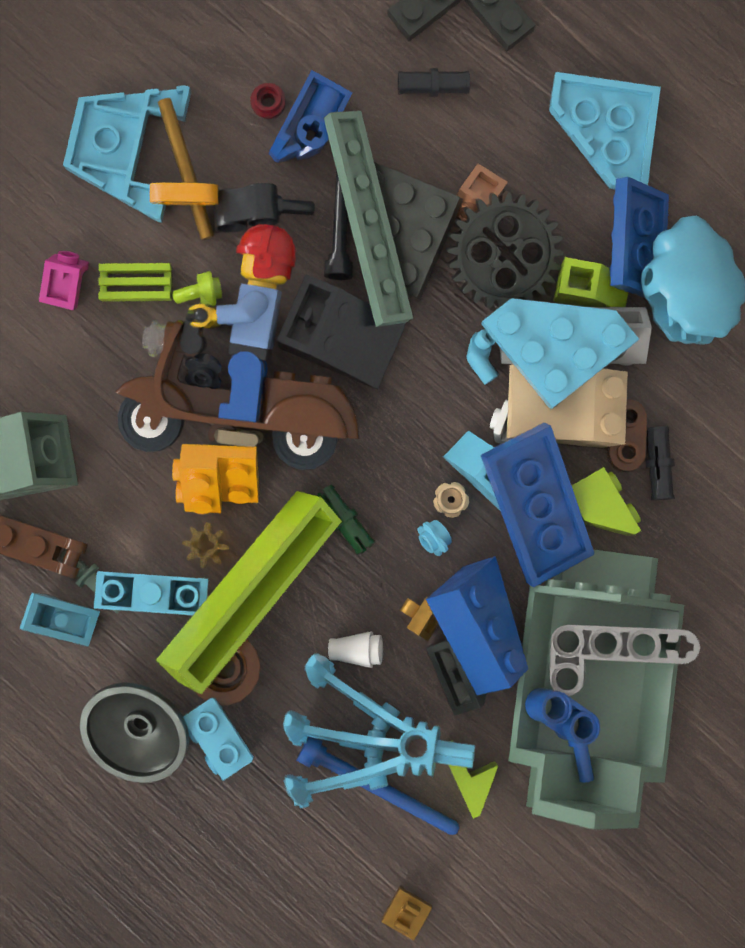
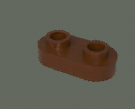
M627 399L626 411L632 412L635 420L633 423L626 422L625 444L607 447V458L610 465L621 472H630L637 469L643 463L646 455L647 413L639 402ZM627 446L633 450L632 459L623 457V447Z

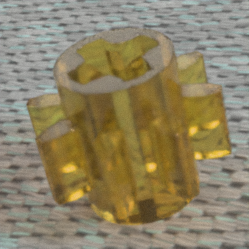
M207 522L204 525V531L199 532L194 527H190L193 537L190 541H182L183 545L191 549V553L186 559L191 561L196 557L201 558V568H206L207 561L213 559L218 564L222 563L218 556L220 550H229L228 546L220 542V538L223 537L225 532L220 530L212 534L211 524ZM205 536H208V540L213 542L215 546L214 549L207 550L206 555L203 556V550L197 548L198 542H203Z

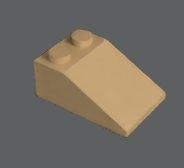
M510 365L507 438L513 439L542 423L551 425L556 442L559 444L597 448L624 445L628 372L602 369L550 410L515 365Z

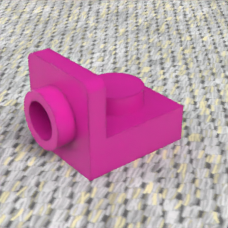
M59 251L58 254H54L46 259L39 302L70 310L76 309L78 307L82 276L88 270L89 262L79 259L80 256L69 251Z

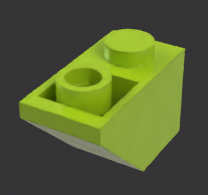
M565 257L561 264V270L558 273L553 302L582 307H626L628 292L610 286L609 267L600 263Z
M603 467L572 485L585 525L626 536L635 535L641 531L637 524L641 522V519L631 503L626 505L619 494L622 491V486L613 472L607 473Z

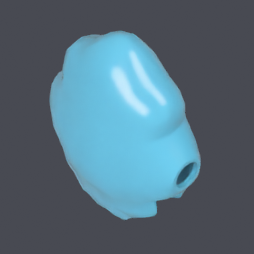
M697 215L682 217L671 229L662 231L653 241V260L644 268L641 275L642 291L652 307L653 321L665 333L666 337L674 342L706 345L714 337H725L730 332V329L740 322V306L745 302V278L734 261L732 247L726 239L713 230L706 220Z

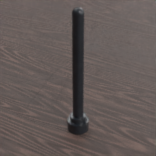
M336 169L332 253L328 255V260L324 262V277L331 280H349L352 278L353 262L349 261L350 256L346 254L348 213Z

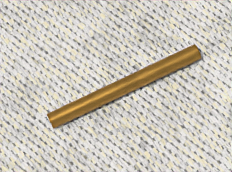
M171 98L159 100L157 103L183 183H198ZM190 205L201 240L214 237L215 235L205 205Z

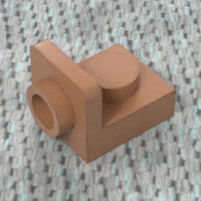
M477 164L456 195L464 199L457 217L462 221H466L468 217L464 212L465 207L474 212L478 210L476 205L477 198L481 199L486 205L489 204L490 193L496 194L499 198L508 182L480 164Z

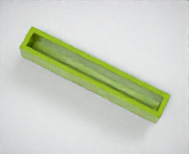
M296 491L156 661L180 684L202 694L342 522L321 497Z

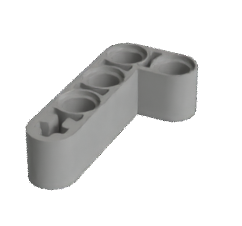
M563 625L554 631L551 638L550 683L555 691L565 693L567 696L576 694L585 683L586 659L671 664L690 663L699 654V640L690 631L680 629ZM565 631H573L579 638V646L573 652H565L559 645V637ZM601 633H611L617 640V647L611 654H603L596 647V638ZM640 634L650 635L655 641V649L648 656H641L633 649V641ZM659 634H667L666 642L672 643L678 642L679 636H686V642L693 644V650L686 651L684 658L678 657V651L666 650L667 658L658 657L661 649ZM564 668H570L578 675V683L573 689H565L558 682V674Z

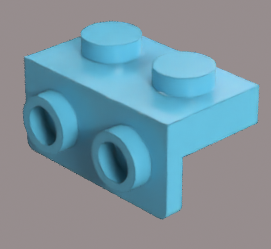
M210 698L183 716L189 737L194 743H199L206 754L205 761L214 774H219L223 781L253 761L252 753L215 698Z

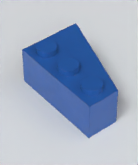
M496 556L463 566L426 599L477 695L511 688L528 670Z

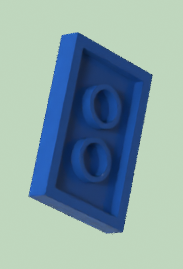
M630 177L616 179L613 197L614 226L611 234L613 245L610 286L645 298L642 291L641 275L644 268L653 260V241L662 231L668 228L669 194Z

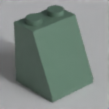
M18 412L0 417V500L78 485L66 415Z

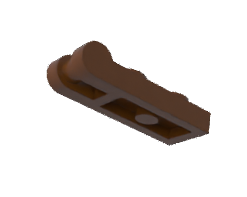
M0 515V554L77 579L80 568H77L80 555H85L87 543ZM61 548L67 549L63 562L57 561Z

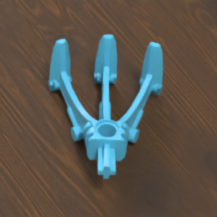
M314 654L308 660L305 670L311 682L310 684L317 689L319 687L324 688L327 683L354 701L353 705L373 718L371 723L373 728L368 730L367 736L310 726L311 721L306 719L307 716L300 715L298 712L288 711L284 718L283 728L289 738L288 740L293 742L292 745L301 746L302 743H307L308 737L337 742L343 747L365 751L364 757L367 758V762L364 763V769L314 782H308V779L302 778V776L286 775L284 780L286 791L294 801L295 806L307 808L309 803L313 801L311 794L341 787L345 790L369 784L370 790L388 786L386 775L397 772L398 776H405L409 767L412 768L413 775L420 776L424 769H427L429 776H433L436 763L472 768L475 745L440 740V726H434L432 730H429L427 722H419L417 728H415L413 718L406 717L404 722L397 718L400 711L385 702L383 706H380L362 692L358 693L333 675L336 671L333 668L334 664L325 656ZM391 726L403 733L400 739L386 738V733ZM415 739H423L427 742L425 754L418 758L409 756V744ZM383 750L400 752L401 756L382 762Z

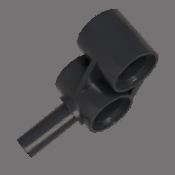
M255 183L237 189L218 190V204L214 205L215 230L219 232H239L245 230L247 224L253 227L261 224L276 225L279 223L281 214L313 215L315 205L313 201L282 199L278 195L277 186L271 183Z

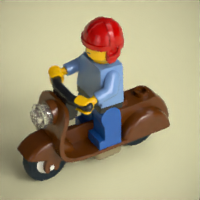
M269 224L256 225L246 231L239 245H237L236 253L243 255L241 275L248 279V284L241 283L237 304L217 305V307L197 304L189 308L185 321H168L166 325H161L159 320H153L151 327L145 326L142 338L143 348L148 349L150 357H156L157 354H161L155 375L136 377L125 382L115 391V393L126 397L121 403L118 412L119 430L124 440L135 449L145 452H156L173 445L181 435L184 420L213 423L214 425L211 426L208 433L209 441H217V443L254 447L264 439L261 431L240 429L234 426L273 430V447L282 461L290 467L309 470L325 464L335 452L338 438L359 439L358 420L354 407L344 391L338 385L331 384L332 377L310 375V382L295 380L296 373L274 371L273 378L267 377L268 366L266 360H271L282 296V292L276 289L277 285H282L287 280H290L292 267H295L296 247L293 238L285 229ZM221 324L233 326L228 354L234 355L228 364V373L232 378L231 390L202 388L181 383L178 379V373L184 356L194 357L197 354H201L207 347V340L203 335L204 328H217Z

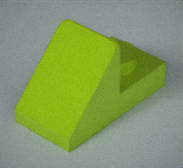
M494 761L470 773L467 767L449 765L473 819L480 816L498 764Z

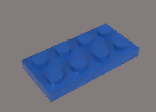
M542 423L480 455L527 584L534 588L595 554L551 425Z

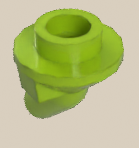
M211 271L198 274L196 276L197 284L173 291L172 297L177 304L200 298L201 304L215 307L216 299L222 298L219 277L213 278Z

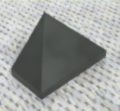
M448 640L426 648L454 716L485 705L486 694H476Z

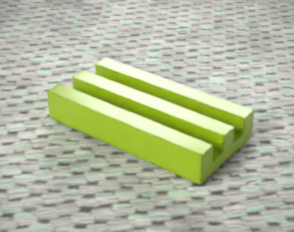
M170 263L99 264L100 292H98V299L100 301H172V266ZM108 274H164V277L108 278ZM108 286H164V291L108 292Z

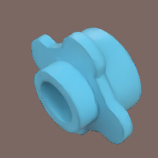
M433 520L430 523L426 521L423 523V526L417 528L419 541L429 553L440 556L442 552L448 551L447 546L452 543V539L447 529L439 521Z

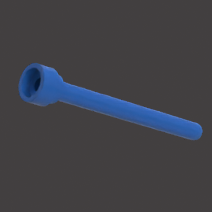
M313 737L307 738V743H304L296 759L297 762L307 767L313 765L318 768L321 765L338 775L360 770L326 752L328 748L322 745L323 741ZM369 784L360 786L450 835H455L459 831L457 821L390 785L375 790H370Z

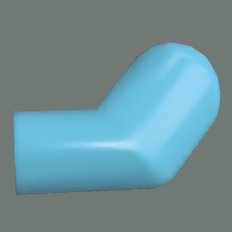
M486 329L476 332L471 337L466 356L468 363L484 385L499 375L489 361L492 345L495 344V341Z

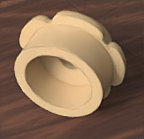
M452 482L451 484L443 483L435 491L434 507L439 513H445L446 517L454 518L459 516L461 511L466 510L469 505V496L465 494V488L457 482ZM449 496L454 497L455 501L453 503L448 502Z

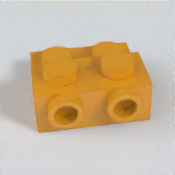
M182 444L180 459L173 460L172 477L173 481H177L176 503H184L185 512H195L197 514L221 513L222 502L237 504L259 502L257 447Z

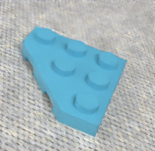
M555 72L549 111L609 189H615L616 179L630 177L648 185L661 87Z
M513 298L481 323L550 410L639 340L616 310Z

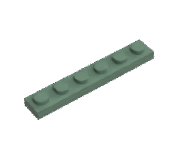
M330 112L324 117L375 326L406 323L413 319L362 112Z

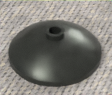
M117 683L106 686L90 698L81 714L80 734L88 753L103 769L121 779L140 783L164 779L178 769L188 751L189 733L182 714L168 698L147 686L135 683Z

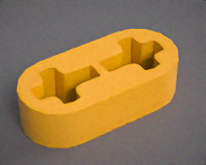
M151 183L150 203L159 205H217L218 185L208 183Z

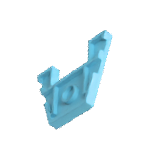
M176 86L177 89L159 91V88L145 90V93L128 95L122 92L79 97L63 166L69 172L151 219L162 223L166 205L151 204L150 185L135 182L134 177L148 116L162 117L157 102L165 98H171L177 119L185 122L191 96L190 86Z

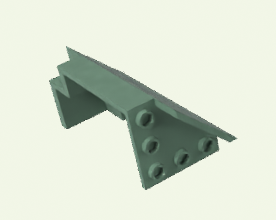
M594 550L595 554L554 576L553 580L548 579L545 581V586L538 585L534 588L532 586L529 588L522 645L528 670L518 680L508 761L531 766L526 806L533 808L532 814L590 829L639 828L644 782H665L678 664L586 659L584 686L579 692L569 697L594 713L600 722L599 736L593 743L588 745L594 780L591 782H580L574 749L569 746L568 741L559 738L554 730L542 722L533 720L525 709V701L531 691L537 688L554 690L550 683L551 638L554 631L560 626L589 625L682 630L684 605L671 603V595L655 593L658 558ZM565 631L559 637V645L565 652H573L579 646V638L573 631ZM604 632L596 638V647L603 654H611L617 647V640L611 633ZM640 634L633 641V649L641 656H648L655 649V641L650 635ZM659 634L661 649L658 657L667 658L666 650H675L679 654L681 636H679L678 642L672 643L666 642L667 634ZM564 668L558 674V682L565 689H573L578 683V675L574 670ZM550 699L547 701L545 706V711L547 714L549 713L552 707ZM578 719L575 721V724H574V732H575V733H576V731H577L578 728H579V720H578Z

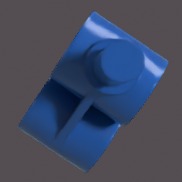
M537 688L531 691L525 701L527 714L533 720L542 722L554 730L559 738L568 741L569 746L574 749L580 782L593 781L594 774L588 745L593 743L600 733V722L597 716L560 691ZM550 699L552 707L549 713L547 714L545 711V706L547 701ZM578 719V720H579V728H578V730H577L576 733H575V732H574V724H575V721Z

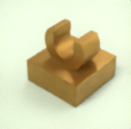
M428 597L425 598L421 606L407 598L400 611L412 618L407 628L426 641H429L439 623L426 601Z
M399 886L381 921L414 941L429 915L432 905Z

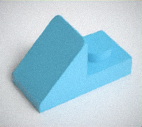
M31 593L20 629L89 647L100 611L63 601L51 595Z

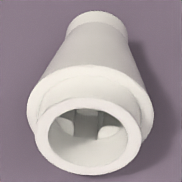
M370 631L338 639H329V660L342 661L372 668L373 664H381L383 658L382 636L373 635V632Z

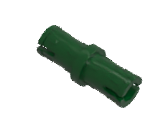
M333 484L323 489L324 493L321 494L319 492L316 496L321 497L342 522L335 531L342 533L354 549L356 555L359 556L367 550V547L373 546L376 541L372 539L356 518L358 516L354 508L350 510L334 489Z

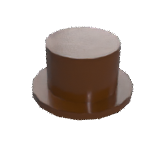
M246 639L202 694L195 691L200 698L207 701L213 697L220 705L226 706L240 702L253 691L259 680L261 664L257 650L250 641Z

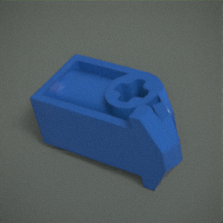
M311 70L269 151L272 159L280 163L296 157L297 160L319 154L329 140L324 117L330 112H343L352 92ZM309 129L316 132L312 141L305 138Z

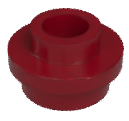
M263 83L253 90L250 103L253 111L259 117L272 119L283 112L286 98L279 86L273 83ZM265 98L275 100L274 104L270 107L264 106L262 101Z

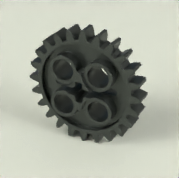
M508 191L504 192L502 201L498 200L496 194L490 193L489 204L486 205L481 199L477 198L476 205L478 210L474 212L465 207L464 212L468 219L466 221L454 220L461 229L459 233L452 232L448 234L449 237L456 241V245L447 247L446 251L456 255V258L449 261L447 265L450 268L459 269L452 276V279L455 282L465 280L460 289L464 294L474 289L472 300L475 303L483 296H485L484 302L487 308H491L495 300L498 301L499 308L511 298L520 299L524 297L526 300L533 301L532 292L534 290L543 295L546 293L541 285L544 281L549 283L555 282L549 272L551 269L561 270V266L553 262L554 257L564 255V251L554 248V244L563 240V236L551 233L558 226V223L556 221L545 222L550 214L548 209L536 212L539 201L533 199L525 206L526 197L523 194H519L515 202H512L511 193ZM504 216H511L514 220L513 230L507 235H501L497 227L498 222ZM484 227H488L501 243L510 246L508 250L511 255L527 270L525 275H521L511 261L500 256L501 251L483 233ZM480 241L486 242L488 245L487 255L483 259L474 260L471 256L473 245ZM530 242H535L538 247L536 257L530 261H525L522 257L523 247ZM502 268H510L512 277L509 283L502 286L497 285L495 281L496 273Z

